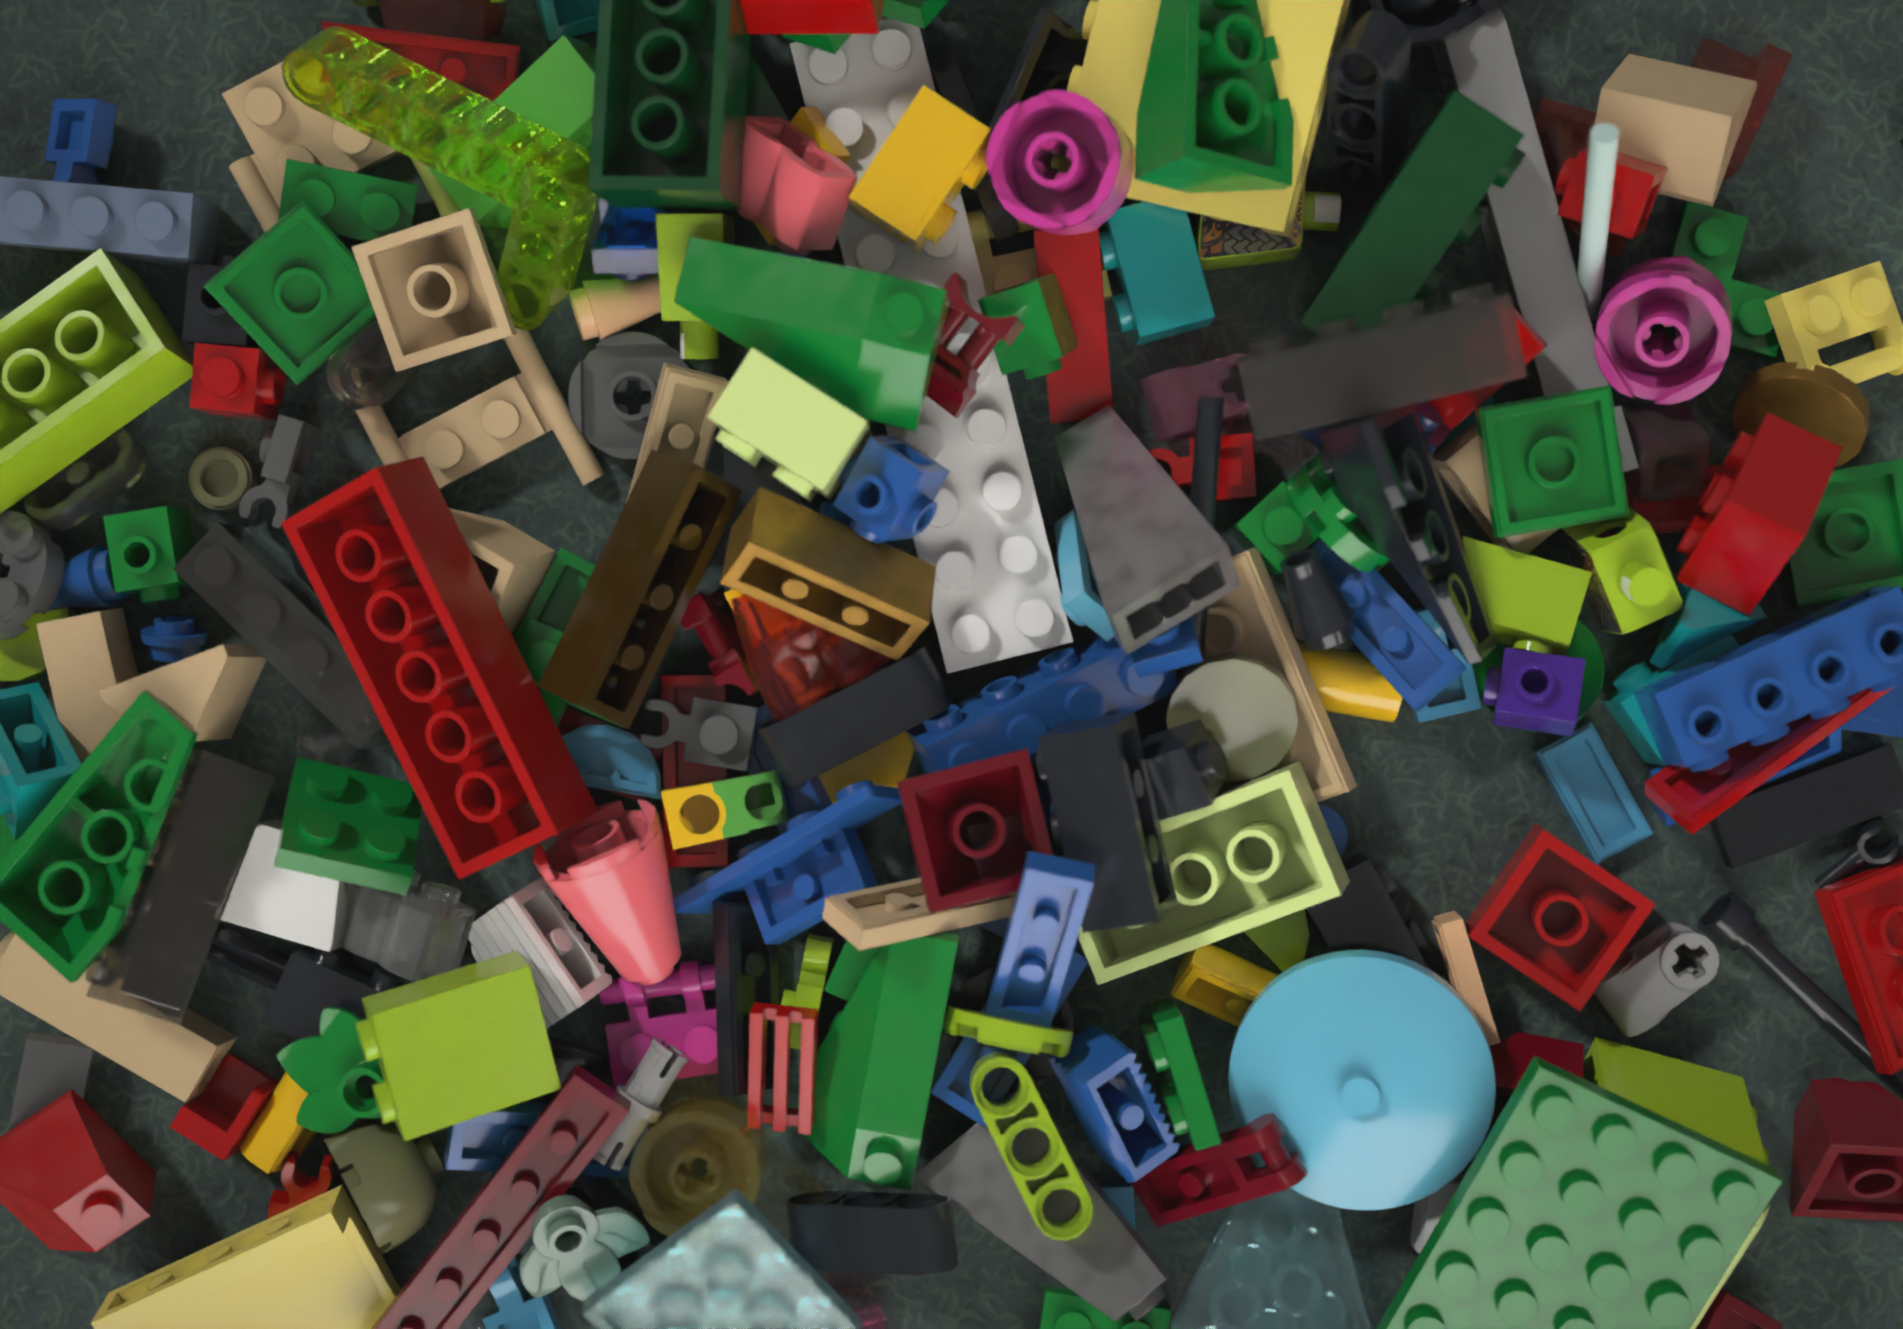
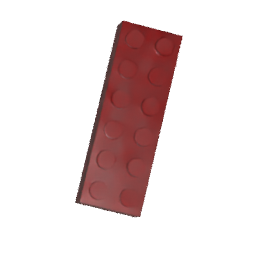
M423 456L376 467L281 522L458 880L548 839L598 812L582 776Z

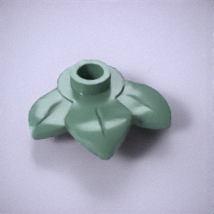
M556 1196L546 1201L536 1213L531 1228L534 1244L520 1262V1278L525 1289L534 1298L545 1296L562 1285L572 1297L582 1302L606 1300L614 1294L620 1284L621 1268L617 1259L647 1245L650 1241L647 1229L636 1216L623 1208L612 1207L594 1211L589 1205L575 1196Z

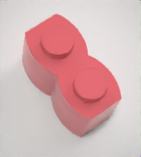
M746 116L743 135L740 210H736L737 213L750 221L761 223L774 236V244L786 252L804 256L809 255L811 250H833L850 201L849 195L853 191L857 180L856 174L839 158L818 148L813 138L792 125L789 121L780 117Z

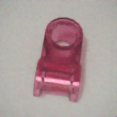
M1244 353L1232 354L1198 365L1172 368L1142 379L1140 384L1156 441L1158 443L1167 442L1195 434L1198 396L1224 397L1223 423L1253 413L1266 397L1269 387L1268 373L1264 365L1253 356ZM1237 371L1241 380H1252L1254 386L1248 390L1245 395V401H1238L1237 395L1234 392H1223L1221 387L1228 382L1230 372Z

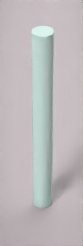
M1599 123L1590 131L1577 275L1590 321L1597 319L1601 304L1619 130L1611 123Z

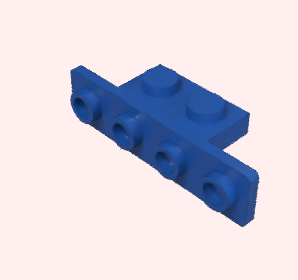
M870 780L856 782L843 788L836 794L837 802L822 811H809L794 817L786 824L788 831L777 838L752 843L742 848L737 853L739 860L728 867L708 870L692 878L689 882L691 889L673 899L675 912L710 914L713 913L714 901L738 899L747 893L765 944L784 943L823 920L825 898L878 886L856 829L899 805L901 799L898 788L874 785Z

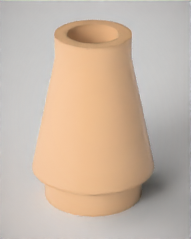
M657 274L641 278L582 281V288L568 291L583 341L598 337L599 341H602L608 336L618 334L655 314L661 313L660 286Z

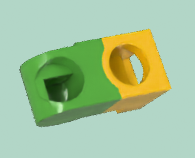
M778 770L661 790L673 850L748 834L750 830L790 821L782 780Z

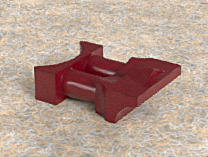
M954 272L942 287V289L947 290L949 307L926 396L952 416L958 418L977 392L976 383L980 375L977 370L1000 339L1011 346L1024 329L1025 324L1016 316L991 318L977 313L970 302L966 280L957 272ZM969 317H971L979 324L957 354L954 355L947 347Z
M723 587L706 597L699 592L692 596L680 622L685 631L690 629L696 630L713 661L709 662L708 666L718 687L725 684L736 685L742 688L748 696L774 685L772 675L768 672L758 650L754 645L745 643L728 614L732 611V608L728 601L724 599Z

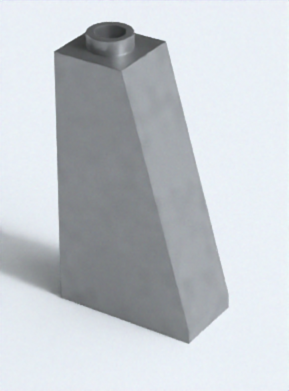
M1110 405L1055 437L1101 599L1118 643L1126 655L1240 586L1228 545Z
M1014 1091L1005 1100H1008L1010 1097H1012L1016 1091ZM976 1123L917 1173L925 1185L938 1194L950 1196L954 1206L1114 1321H1117L1127 1311L1137 1321L1167 1296L1159 1285L1167 1279L1170 1273L1063 1139L1062 1141L1090 1195L1093 1205L1092 1220L1087 1229L1078 1237L1066 1241L1052 1239L1043 1234L1038 1228L987 1126L985 1128ZM1030 1127L1021 1130L1016 1134L1012 1142L1013 1154L1024 1161L1038 1159L1047 1149V1134L1038 1128ZM1062 1188L1053 1190L1046 1196L1043 1202V1214L1051 1220L1061 1221L1068 1219L1077 1208L1078 1198L1076 1193Z

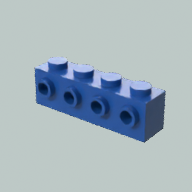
M1900 586L1870 587L1634 691L1633 693L1663 763L1685 768L1689 767L1691 772L1704 771L1727 761L1730 758L1727 749L1749 740L1752 746H1756L1785 736L1790 732L1787 723L1810 714L1811 719H1819L1848 708L1851 705L1848 696L1870 687L1871 692L1875 693L1903 684L1902 590Z
M1095 633V636L1071 648H1062L1047 654L1039 660L1037 665L1015 676L1003 677L989 683L979 694L957 705H950L942 713L907 730L906 733L925 774L1024 748L1028 749L1030 761L1033 764L1036 762V753L1039 747L1038 737L1058 724L1129 711L1136 712L1171 694L1177 685V679L1173 670L1138 678L1131 653L1128 655L1124 653L1116 636L1106 642Z

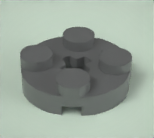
M623 332L606 337L595 345L596 348L587 354L583 362L580 360L570 379L568 400L573 421L589 443L613 458L637 462L663 363L690 368L686 361L680 358L678 351L656 336L641 332ZM639 380L641 389L651 392V401L641 406L639 414L630 415L628 406L618 404L617 395L618 393L628 391L629 381Z
M4 511L0 514V573L6 566L10 567L7 578H0V640L17 637L29 628L20 624L28 620L35 611L42 614L48 611L58 595L64 575V554L61 545L51 541L49 532L52 531L45 524L15 511Z

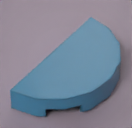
M583 725L562 736L586 786L662 799L663 774L653 751L642 744L635 734L612 725Z

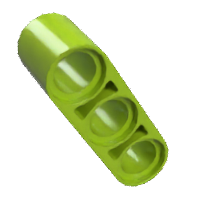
M993 1052L984 1055L975 1063L971 1070L969 1081L971 1092L1036 1225L1043 1234L1055 1240L1066 1241L1078 1237L1087 1229L1092 1220L1093 1205L1091 1198L1030 1075L1021 1062L1009 1053ZM997 1067H1006L1017 1074L1018 1088L1015 1094L1008 1100L1001 1102L992 1101L982 1092V1080L990 1070ZM1031 1127L1044 1131L1048 1137V1145L1041 1157L1032 1161H1024L1013 1154L1012 1142L1016 1134L1021 1130ZM1062 1188L1076 1193L1078 1198L1077 1208L1068 1219L1061 1221L1051 1220L1043 1214V1202L1046 1196L1053 1190Z

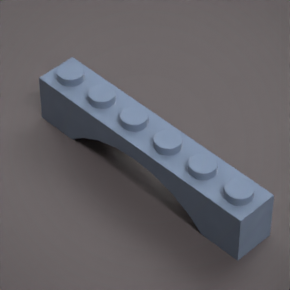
M0 176V245L93 254L102 248L115 258L189 266V263L212 265V258L215 255L219 205L194 193Z

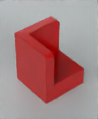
M229 1054L223 1058L201 1096L182 1105L169 1127L225 1161L240 1151L239 1145L279 1081L239 1056Z

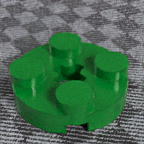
M1319 453L1288 480L1287 485L1290 496L1304 518L1313 510L1316 512L1326 527L1318 536L1343 560L1366 573H1370L1374 568L1377 572L1390 560L1343 499L1336 480L1332 481L1326 475Z

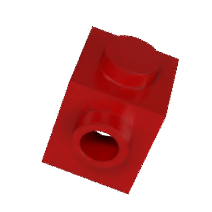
M1589 146L1578 151L1576 158L1569 156L1566 159L1555 186V194L1563 196L1557 215L1581 223ZM1617 152L1608 232L1633 239L1646 229L1668 167Z
M195 343L189 408L214 416L277 421L278 405L282 403L285 395V372L264 350Z

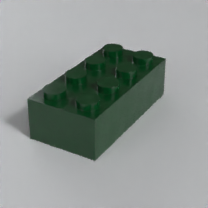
M600 0L588 189L613 208L740 210L743 135L746 117L751 34L747 32L739 0Z
M1457 90L1449 91L1303 309L1300 323L1366 366H1368L1376 353L1386 359L1408 327L1405 324L1406 320L1401 316L1415 297L1424 303L1444 276L1447 269L1443 267L1439 260L1452 241L1463 246L1483 219L1486 212L1477 207V204L1490 185L1493 184L1502 189L1524 159L1525 153L1516 147L1525 134Z

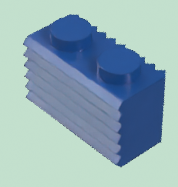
M1091 1025L1073 1037L1070 1054L1063 1058L1050 1054L1049 1061L1096 1155L1101 1156L1102 1160L1106 1161L1109 1167L1112 1166L1115 1172H1119L1121 1177H1125L1127 1183L1136 1182L1176 1154L1180 1143L1174 1139L1175 1133L1169 1129L1171 1124L1164 1119L1166 1114L1160 1110L1161 1104L1155 1100L1156 1094L1150 1090L1151 1084L1145 1080L1147 1074L1140 1070L1142 1064L1135 1059L1137 1054L1101 1026Z

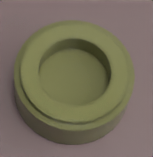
M213 447L203 451L193 461L189 471V486L194 497L204 506L219 511L239 509L243 495L258 484L257 471L249 457L240 451L228 447Z

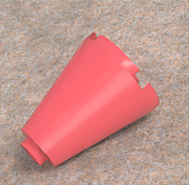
M637 800L641 810L625 811L621 801L608 802L597 806V813L556 834L557 841L546 852L540 842L534 850L533 862L543 880L620 976L628 982L651 985L667 978L673 972L674 965L679 961L682 954L661 820L656 808L646 800Z

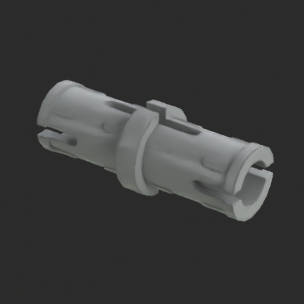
M653 1037L650 1047L626 1085L619 1084L615 1090L631 1101L630 1109L593 1157L603 1165L609 1159L611 1161L609 1167L613 1170H622L626 1158L649 1122H657L663 1112L659 1106L683 1065H686L689 1057L674 1045L669 1043L667 1047L664 1046L666 1042L661 1038Z

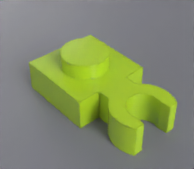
M809 933L797 990L785 989L781 1005L818 1009L819 1018L834 938ZM791 1022L790 1048L800 1050L801 1023Z

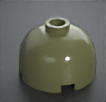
M382 1119L366 1120L347 1127L344 1131L324 1139L329 1154L334 1158L335 1166L354 1205H356L360 1215L366 1223L364 1224L381 1255L406 1242L423 1229L433 1215L438 1199L433 1176L444 1170L428 1136L418 1141H415L414 1138L404 1141L395 1122L391 1121L383 1124Z

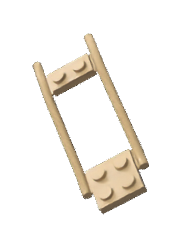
M321 41L222 93L254 152L251 156L241 158L230 164L229 169L264 233L278 221L287 159L363 173L406 149L440 216L443 217L461 211L426 166L437 153L408 99L319 89ZM494 264L493 266L517 333L504 338L521 371L520 374L503 381L397 438L349 342L344 344L329 358L383 465L423 456L439 489L456 482L545 435L551 430L555 433L583 486L605 475L586 437L574 423L567 402L546 366Z

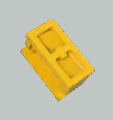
M923 85L849 195L853 212L866 218L905 244L910 240L912 250L919 254L927 240L936 245L946 234L956 217L957 210L951 207V204L963 186L966 185L974 189L988 170L986 156L991 130Z

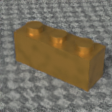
M760 486L731 528L720 583L898 661L930 623L936 566L886 543L878 544L857 534L851 527Z

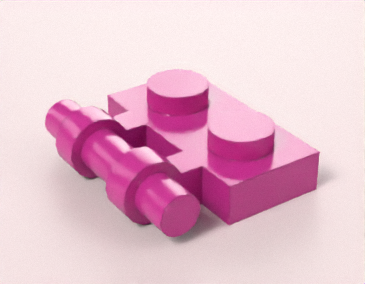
M700 960L680 962L679 969H674L667 978L651 985L628 982L622 977L612 978V984L599 993L602 1005L626 1002L630 1019L610 1021L605 1024L614 1088H617L619 1084L626 1085L650 1047L653 1037L663 1039L666 1042L664 1045L666 1047L669 1043L674 1045L689 1057L687 1064L683 1065L675 1079L718 1073L716 1006L708 1007L706 990L715 989V964L702 965ZM683 994L686 1011L652 1015L650 998Z

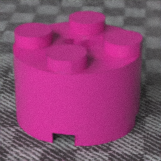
M1064 90L1042 92L1022 103L1018 102L1008 109L996 124L987 148L986 161L988 173L991 175L993 187L1003 207L1011 215L1024 223L1058 235L1087 233L1101 227L1104 222L1115 214L1124 202L1133 175L1132 146L1120 125L1089 99ZM1054 155L1057 157L1067 156L1072 161L1071 168L1067 173L1059 172L1057 174L1054 169L1049 167Z
M1681 255L1649 259L1632 266L1618 276L1608 288L1601 301L1594 337L1595 358L1602 375L1608 383L1619 393L1630 398L1635 396L1655 401L1654 404L1666 405L1687 401L1709 388L1722 371L1732 342V307L1724 286L1708 269L1695 263L1693 259ZM1662 323L1665 327L1674 325L1676 327L1675 336L1667 338L1666 334L1662 331L1651 334L1652 325Z

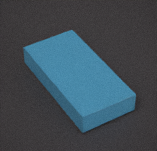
M1585 722L1576 727L1571 737L1561 735L1531 752L1590 859L1599 864L1653 834L1592 722Z

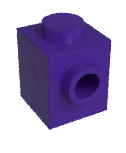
M1505 648L1501 667L1488 665L1482 704L1495 706L1492 725L1571 737L1577 724L1586 659Z

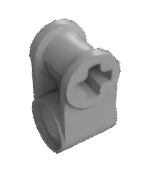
M1666 922L1655 927L1624 950L1596 988L1593 995L1624 1036H1636L1657 1025L1666 1017L1670 1010L1707 985L1716 976L1719 968V953L1714 943L1706 936L1694 932L1686 925L1677 922ZM1683 944L1686 946L1683 953L1688 961L1679 967L1676 965L1679 959L1674 950ZM1694 970L1698 972L1697 974H1692Z

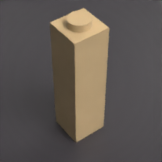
M123 607L36 624L57 717L81 764L124 714V712L104 704L99 691L138 677ZM169 808L158 836L172 829Z
M13 931L7 934L0 942V996L183 1102H187L204 1092L223 1058L227 1056L237 1036L99 956L77 982L70 983Z

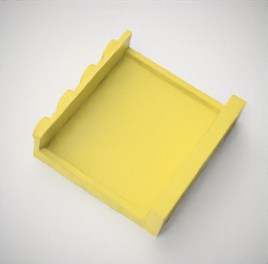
M1091 0L1087 6L1082 26V38L1089 40L1083 66H1074L1069 78L1067 91L1089 99L1104 110L1120 125L1130 141L1133 152V175L1126 198L1256 227L1267 233L1290 238L1327 96L1328 62L1341 42L1351 0H1257L1265 37H1275L1279 58L1271 62L1279 99L1289 98L1294 120L1292 186L1276 190L1187 193L1135 179L1137 110L1161 0ZM1053 156L1051 167L1058 169L1057 174L1059 172L1067 173L1070 170L1072 161L1067 156Z
M340 1185L109 1292L91 1324L94 1329H371L401 1289L384 1258L379 1253L343 1185Z

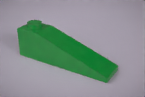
M1161 0L1137 110L1136 180L1187 193L1276 190L1292 186L1294 120L1289 98L1279 99L1271 66V62L1279 58L1275 37H1265L1257 0Z
M690 237L674 302L741 346L749 350L754 348L864 420L917 433L949 307L946 289L882 273Z
M142 691L0 861V921L70 983L78 981L120 931L198 736L195 730L150 691Z
M941 932L879 946L859 978L856 990L842 1012L839 1011L834 1018L826 1038L817 1050L815 1124L811 1135H802L847 1179L910 1191L912 1189L959 935ZM799 1095L796 1109H799Z

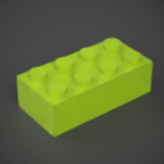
M102 248L0 319V514L192 378L193 359L138 274Z

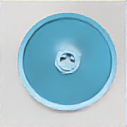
M1342 950L1329 952L1299 962L1282 972L1256 996L1248 1007L1236 1032L1229 1063V1095L1238 1127L1246 1126L1252 1120L1262 1115L1273 1113L1285 1132L1281 1139L1289 1153H1298L1308 1171L1305 1178L1291 1187V1189L1305 1197L1338 1208L1351 1210L1391 1209L1421 1200L1440 1190L1461 1173L1476 1155L1487 1134L1494 1111L1496 1086L1492 1053L1482 1025L1470 1005L1446 980L1430 969L1404 957L1381 951ZM1254 1153L1262 1165L1265 1166L1266 1163L1260 1153Z

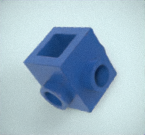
M899 436L870 437L863 451L855 455L844 468L840 478V484L843 487L833 506L852 518L849 525L857 534L872 542L883 544L885 541L911 539L923 532L932 521L937 510V502L934 499L950 471Z

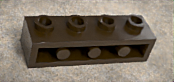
M651 450L538 687L629 729L743 491L695 463Z

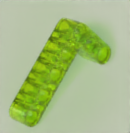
M339 26L327 27L285 57L282 64L283 80L290 93L301 103L513 209L497 278L515 328L532 330L538 327L569 296L568 291H571L574 286L598 196L588 189L590 151L346 28Z

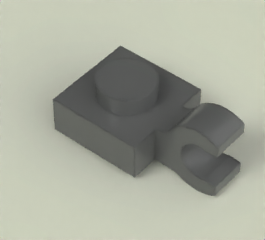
M279 414L276 426L269 427L264 434L259 451V460L261 463H264L260 476L265 477L266 480L261 485L249 489L243 495L239 505L240 517L256 520L260 505L270 499L276 507L272 526L284 529L281 522L295 515V496L298 487L303 488L321 428Z

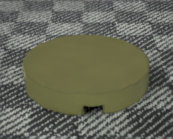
M1239 652L1209 655L1203 658V662L1188 667L1172 690L1166 713L1168 729L1201 719L1209 738L1218 741L1224 751L1227 761V777L1225 779L1227 782L1254 779L1276 767L1292 748L1298 726L1294 691L1281 671L1268 662L1264 664L1260 660L1252 659L1251 655Z

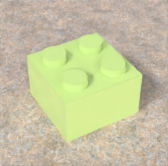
M751 348L708 415V418L721 430L716 440L723 444L724 448L754 467L757 466L762 457L777 466V469L772 476L778 479L780 484L810 503L817 493L830 501L841 486L840 478L844 468L855 455L863 451L868 439L872 437L866 420L754 348Z

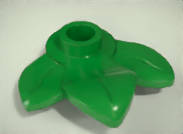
M326 1007L322 1010L320 1017L321 1035L300 1038L283 1047L277 1053V1059L287 1074L309 1094L302 1102L296 1119L297 1124L309 1130L323 1134H334L344 1131L357 1118L373 1119L381 1117L374 1092L368 1090L363 1083V1075L372 1077L377 1083L384 1082L378 1058L366 1061L355 1025L356 1022L363 1019L352 1011L341 1007Z

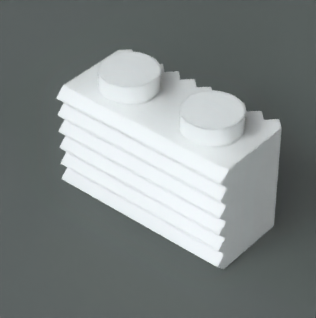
M538 878L514 893L462 930L471 943L472 954L477 962L516 950L531 967L546 1029L612 984V976L605 973V965L598 963L597 954L590 952V944L583 941V933L576 931V923L569 920V912L562 910V902L555 899L554 892L547 888V883L543 878Z

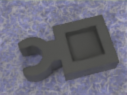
M693 697L690 715L682 713L681 709L669 700L647 701L646 709L663 712L669 719V728L661 736L641 734L640 742L651 748L667 747L676 741L686 742L683 761L747 772L750 767L760 707Z

